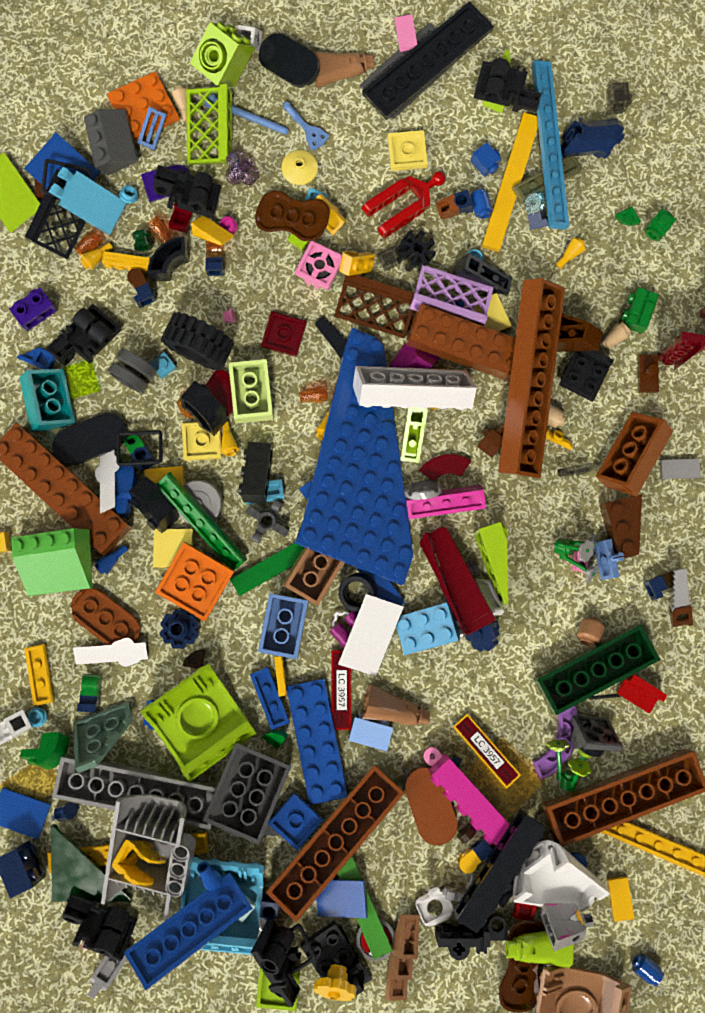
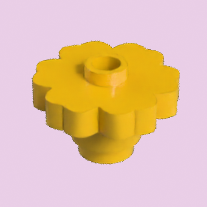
M334 964L327 971V977L315 980L313 990L324 998L351 1001L352 998L356 997L357 988L347 981V968Z

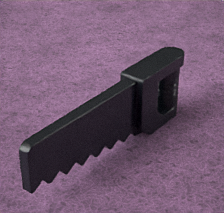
M323 316L315 322V326L341 360L347 339H344L343 335H340V332L336 331L335 327H332V324H328V320H325Z

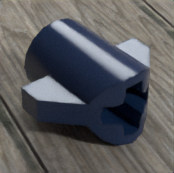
M70 802L57 806L54 809V815L51 816L53 821L63 822L73 819L77 815L79 805Z

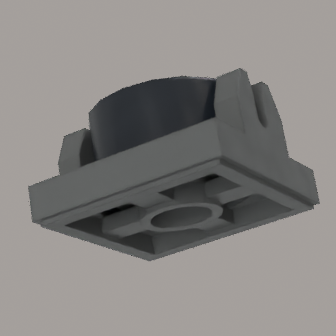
M572 716L571 722L574 730L571 735V742L574 743V749H580L585 754L593 757H601L605 751L621 752L623 745L608 718Z

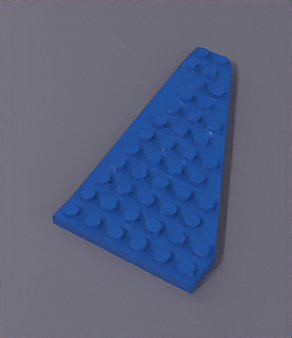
M352 328L344 347L311 489L295 544L389 581L404 585L412 562L413 549L403 490L404 485L393 407L360 406L353 389L355 366L387 367L385 351L382 343L377 338Z

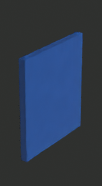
M56 132L24 168L40 184H42L44 161L46 159L88 168L92 181L100 174L95 167ZM48 163L46 189L56 169L60 170L64 166ZM65 167V168L68 169L73 175H74V173H75L76 171H78V172H80V173H82L83 175L86 176V172H85V171H80V170H76V169H72V168Z

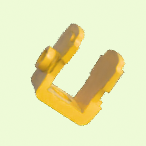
M125 840L112 863V867L118 874H125L124 877L131 884L149 886L153 885L154 878L144 873L135 865L140 857L148 863L163 864L166 862V859L158 851L152 849L153 845L147 841Z

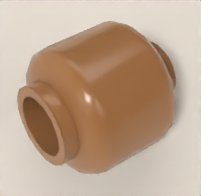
M596 617L583 619L577 631V637L580 639L579 642L588 647L599 645L602 641L605 627L601 620Z

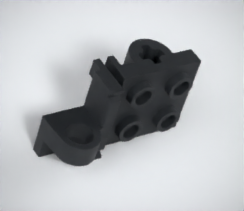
M496 58L492 63L483 61L473 98L507 107L510 106V103H514L512 108L514 112L522 109L537 112L542 93L524 89L528 74L525 67H523L521 72L519 71L520 66H517L516 69L511 68L509 61Z
M161 165L157 166L153 190L160 196H168L170 194L167 208L172 209L175 202L178 203L177 208L213 219L221 185L213 183L211 175L206 172H197L195 176L188 175V170H186L185 174L182 173V168L176 171Z
M92 304L88 309H80L74 315L73 323L70 326H65L67 332L62 329L61 334L46 347V350L63 366L71 362L75 353L90 364L93 361L91 352L96 356L122 330L117 323Z
M602 335L599 348L605 338V335ZM598 350L574 351L569 364L561 376L559 385L593 402L614 359L598 352Z
M71 894L62 914V919L72 924H80L72 945L78 947L82 940L84 941L83 948L121 962L137 918L130 916L127 911L117 907L109 908L103 906L104 904H100L96 908L97 901L94 900L93 902Z
M494 913L488 917L486 925L478 933L462 924L460 926H452L449 923H441L440 926H435V937L438 947H448L453 959L464 960L469 955L470 947H476L477 954H480V952L487 954V947H490V941H508L507 924L502 915ZM499 919L502 921L500 929H493L491 927L494 920Z
M274 919L267 920L250 953L270 981L271 985L268 987L270 991L283 998L290 1007L294 1005L301 989L291 975V972L302 953L297 952L298 947L291 946L295 939L292 930L284 926H278Z
M335 920L308 937L316 954V960L311 963L321 978L327 977V971L331 965H342L347 968V981L357 988L356 996L364 991V984L370 981L372 977L360 960L358 953L355 952L354 947L352 948L350 945V941L343 928L338 926ZM304 940L300 943V946L309 959L312 955Z

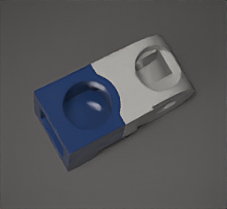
M263 893L261 899L259 935L267 920L274 919L276 923L278 922L279 905L265 893Z

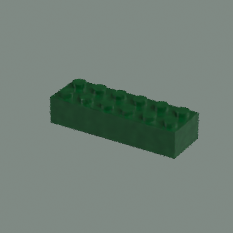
M634 624L602 641L599 645H595L534 677L533 680L551 714L558 715L660 661V658L642 625Z

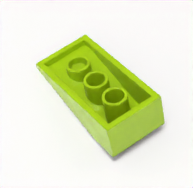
M501 522L478 529L474 532V536L489 579L501 605L508 604V549L506 538L508 537V531L505 525L502 526Z

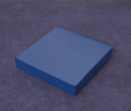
M294 792L269 820L268 824L295 850H298L324 821V818Z

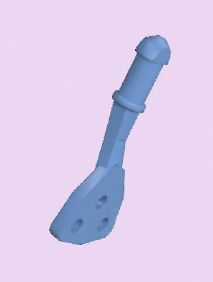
M284 102V110L305 131L306 142L310 149L315 151L323 146L328 140L329 135L318 127L308 125L291 106L290 102Z

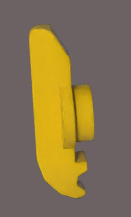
M549 429L547 430V440L572 450V443L564 438V434L561 431L555 430L551 433Z

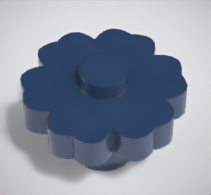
M176 609L173 611V614H166L160 623L161 627L164 628L160 632L163 642L166 644L171 643L174 649H184L187 647V644H194L199 637V632L196 629L199 628L200 623L196 616L189 615V612L186 610Z
M496 620L469 636L465 634V638L479 652L484 650L490 651L499 643L497 639L500 635L499 623Z

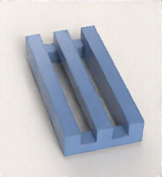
M149 107L137 143L155 150L167 114ZM151 112L155 113L146 142H144L142 139ZM158 115L162 116L153 145L149 144Z

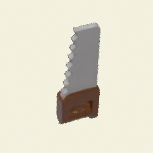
M685 568L673 570L675 573L673 577L675 579L672 581L674 583L672 586L674 588L672 591L674 594L672 598L674 600L672 601L673 606L670 609L671 626H692L693 616L689 600L687 570ZM681 614H686L687 616L676 619Z

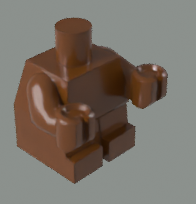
M500 425L495 431L485 427L481 432L485 437L477 447L493 458L501 448L504 428Z

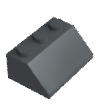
M98 109L84 116L96 169L111 175L138 162L128 114L125 109Z

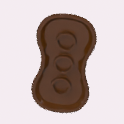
M271 191L265 194L259 202L255 214V223L264 232L287 231L302 241H313L320 238L324 233L329 221L330 211L328 205L322 200L310 199L299 201L292 199L282 191Z
M536 920L519 921L510 929L508 941H513L514 937L523 934L546 930L545 926ZM509 958L507 970L499 986V1001L504 1009L510 1012L523 1013L535 1007L537 1004L536 997L540 989L539 963H526Z

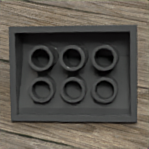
M236 743L203 821L260 844L291 769V764Z

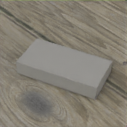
M699 459L659 461L661 480L701 478Z

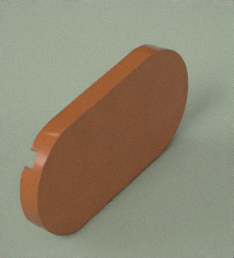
M91 588L81 590L73 597L71 610L74 620L103 643L112 645L115 641L123 638H130L134 643H137L141 633L139 620L106 593L99 589Z
M420 766L408 774L404 784L406 796L422 839L431 845H443L455 836L457 819L451 802L443 794L445 789L441 785L437 787L430 780L432 776L428 771L430 767Z

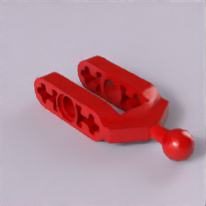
M437 171L432 175L431 180L426 183L411 176L400 179L368 200L361 209L367 217H370L410 189L412 190L418 201L384 222L378 228V233L385 239L430 208L429 189L434 186H442L446 181V176L443 172Z

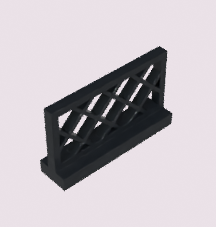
M56 169L46 191H49L54 183L63 189L65 180L57 176L60 170ZM44 195L27 230L25 240L68 260L86 221L83 219L75 220L73 213L70 212L73 221L62 224L59 214L68 210L57 211L55 202L59 198ZM57 215L60 225L49 228L48 217ZM74 224L77 230L75 235L67 237L64 227ZM62 228L65 238L54 241L51 230ZM49 231L52 242L44 244L38 241L41 233ZM67 241L69 247L67 253L64 254L58 251L56 243Z

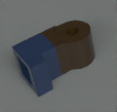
M673 571L643 582L651 600L664 597L662 591L673 588L674 583L672 581L675 579Z

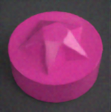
M225 216L221 219L219 226L231 234H235L238 223L234 218Z

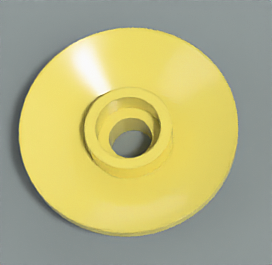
M304 150L290 152L282 162L283 176L287 181L295 185H304L311 182L318 171L315 157ZM297 163H302L303 165H302V166H297L296 164H297Z

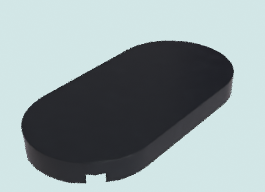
M276 33L268 36L260 46L259 61L261 65L297 88H303V86H309L317 79L320 72L318 57L313 51L283 34Z
M111 413L98 415L58 432L53 440V453L64 464L72 466L82 464L112 450H117V434L119 432H128L127 426L117 415ZM121 436L120 447L124 444L123 440L127 436Z

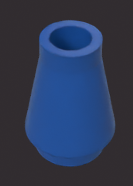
M201 862L197 867V871L200 874L203 887L209 891L217 890L222 884V875L211 867L208 862Z

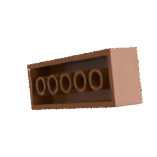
M424 304L417 308L405 345L510 382L515 337Z

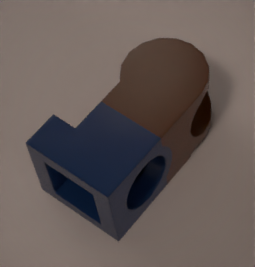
M131 269L127 274V280L138 294L134 296V299L139 308L157 301L141 270Z

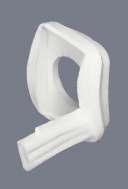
M438 887L429 889L428 893L418 897L416 900L417 910L425 926L439 924L453 915L454 907L451 901L445 899V896L442 895L443 889ZM439 900L442 903L443 910L439 916H431L427 907L430 901Z

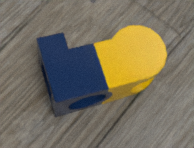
M481 837L459 855L458 864L461 870L467 874L473 873L477 865L490 856L493 849Z

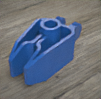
M133 465L119 466V469L115 472V508L121 517L130 515V499L132 498L129 490L138 483V476Z

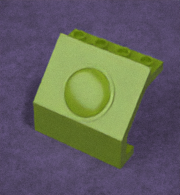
M209 664L200 667L193 675L183 679L176 687L166 691L160 698L149 703L140 711L145 720L154 728L180 766L181 772L190 782L232 752L236 743L243 744L257 734Z

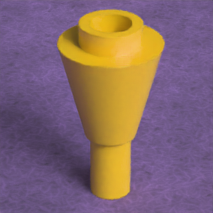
M572 238L563 257L556 263V266L562 269L568 261L586 251L585 242L580 238Z
M108 242L100 249L80 255L82 258L80 262L85 269L93 270L103 258L104 251L109 252L113 247Z
M227 421L222 427L221 454L231 457L236 455L240 449Z

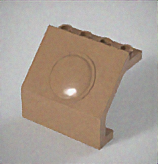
M547 965L546 968H543L540 975V989L536 997L537 1007L535 1013H628L632 985L605 972L573 966L566 968Z

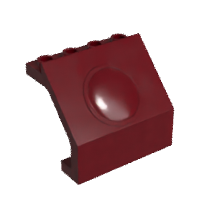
M705 307L700 311L701 318H705ZM682 331L680 337L674 338L673 344L668 348H663L662 352L657 354L658 361L664 365L675 364V371L694 355L705 350V335Z

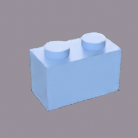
M360 713L359 717H354L349 741L387 751L393 726L389 725V721L378 720L376 722L370 719H362V714Z

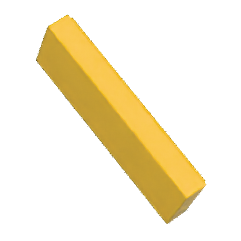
M46 644L24 648L33 706L55 702Z

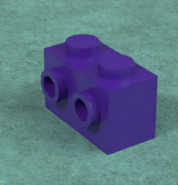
M40 287L30 291L28 296L16 301L9 308L21 327L27 332L58 311Z

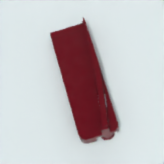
M440 527L431 533L423 534L420 546L463 632L469 636L496 621L490 606L449 530L445 527ZM435 554L437 555L440 566H438Z

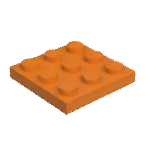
M156 71L107 93L114 109H125L127 111L134 141L139 139L149 107L167 114L162 128L180 120ZM151 112L143 137L149 133L155 114ZM158 115L153 132L158 130L162 118L160 115Z
M183 542L155 593L201 620L206 621L235 570L187 542Z

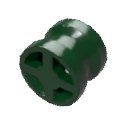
M137 230L133 232L132 236L135 240L134 249L136 251H149L153 248L152 242H150L152 237L150 231Z

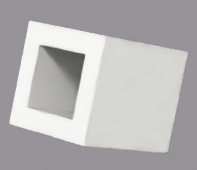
M238 25L237 33L240 36L242 34L251 40L250 43L255 47L254 50L259 51L263 31L255 27Z

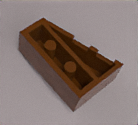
M639 494L637 497L631 496L599 505L608 539H612L615 554L620 552L624 554V556H619V558L639 555L642 494Z

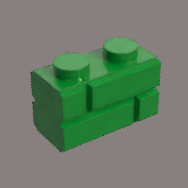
M640 287L631 292L627 299V303H629L628 309H624L621 320H624L623 323L630 330L643 334L648 328L659 295Z

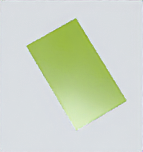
M3 152L0 154V219L8 231L12 233L36 213L40 203Z

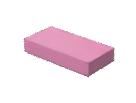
M412 14L395 17L399 51L412 50L417 46Z

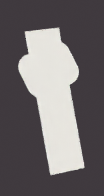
M114 450L100 456V465L95 470L96 479L100 482V514L115 507V472L119 469V466L116 463Z
M130 638L115 641L112 645L73 648L76 664L118 661L120 665L127 667L138 663L140 660L148 659L145 642L134 643Z

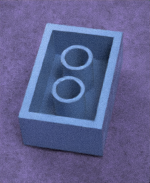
M269 593L258 652L298 659L309 605L308 600Z

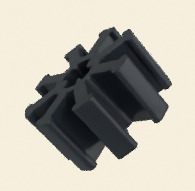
M411 230L396 245L395 251L402 252L396 258L398 264L406 259L409 260L405 268L406 271L411 272L416 266L418 271H421L422 265L427 266L436 255V251L432 252L429 250L435 244L433 238L428 242H422L426 234L425 231L420 230L414 237L413 230Z

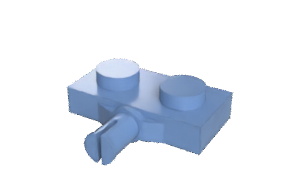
M612 539L596 542L595 554L597 563L600 566L601 580L620 577L617 561H623L625 557L619 558V556H624V554L621 552L615 554Z

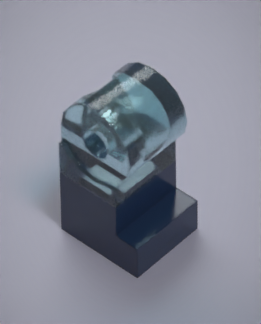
M541 191L532 192L525 200L530 230L549 226L548 216H546L544 207L545 196Z

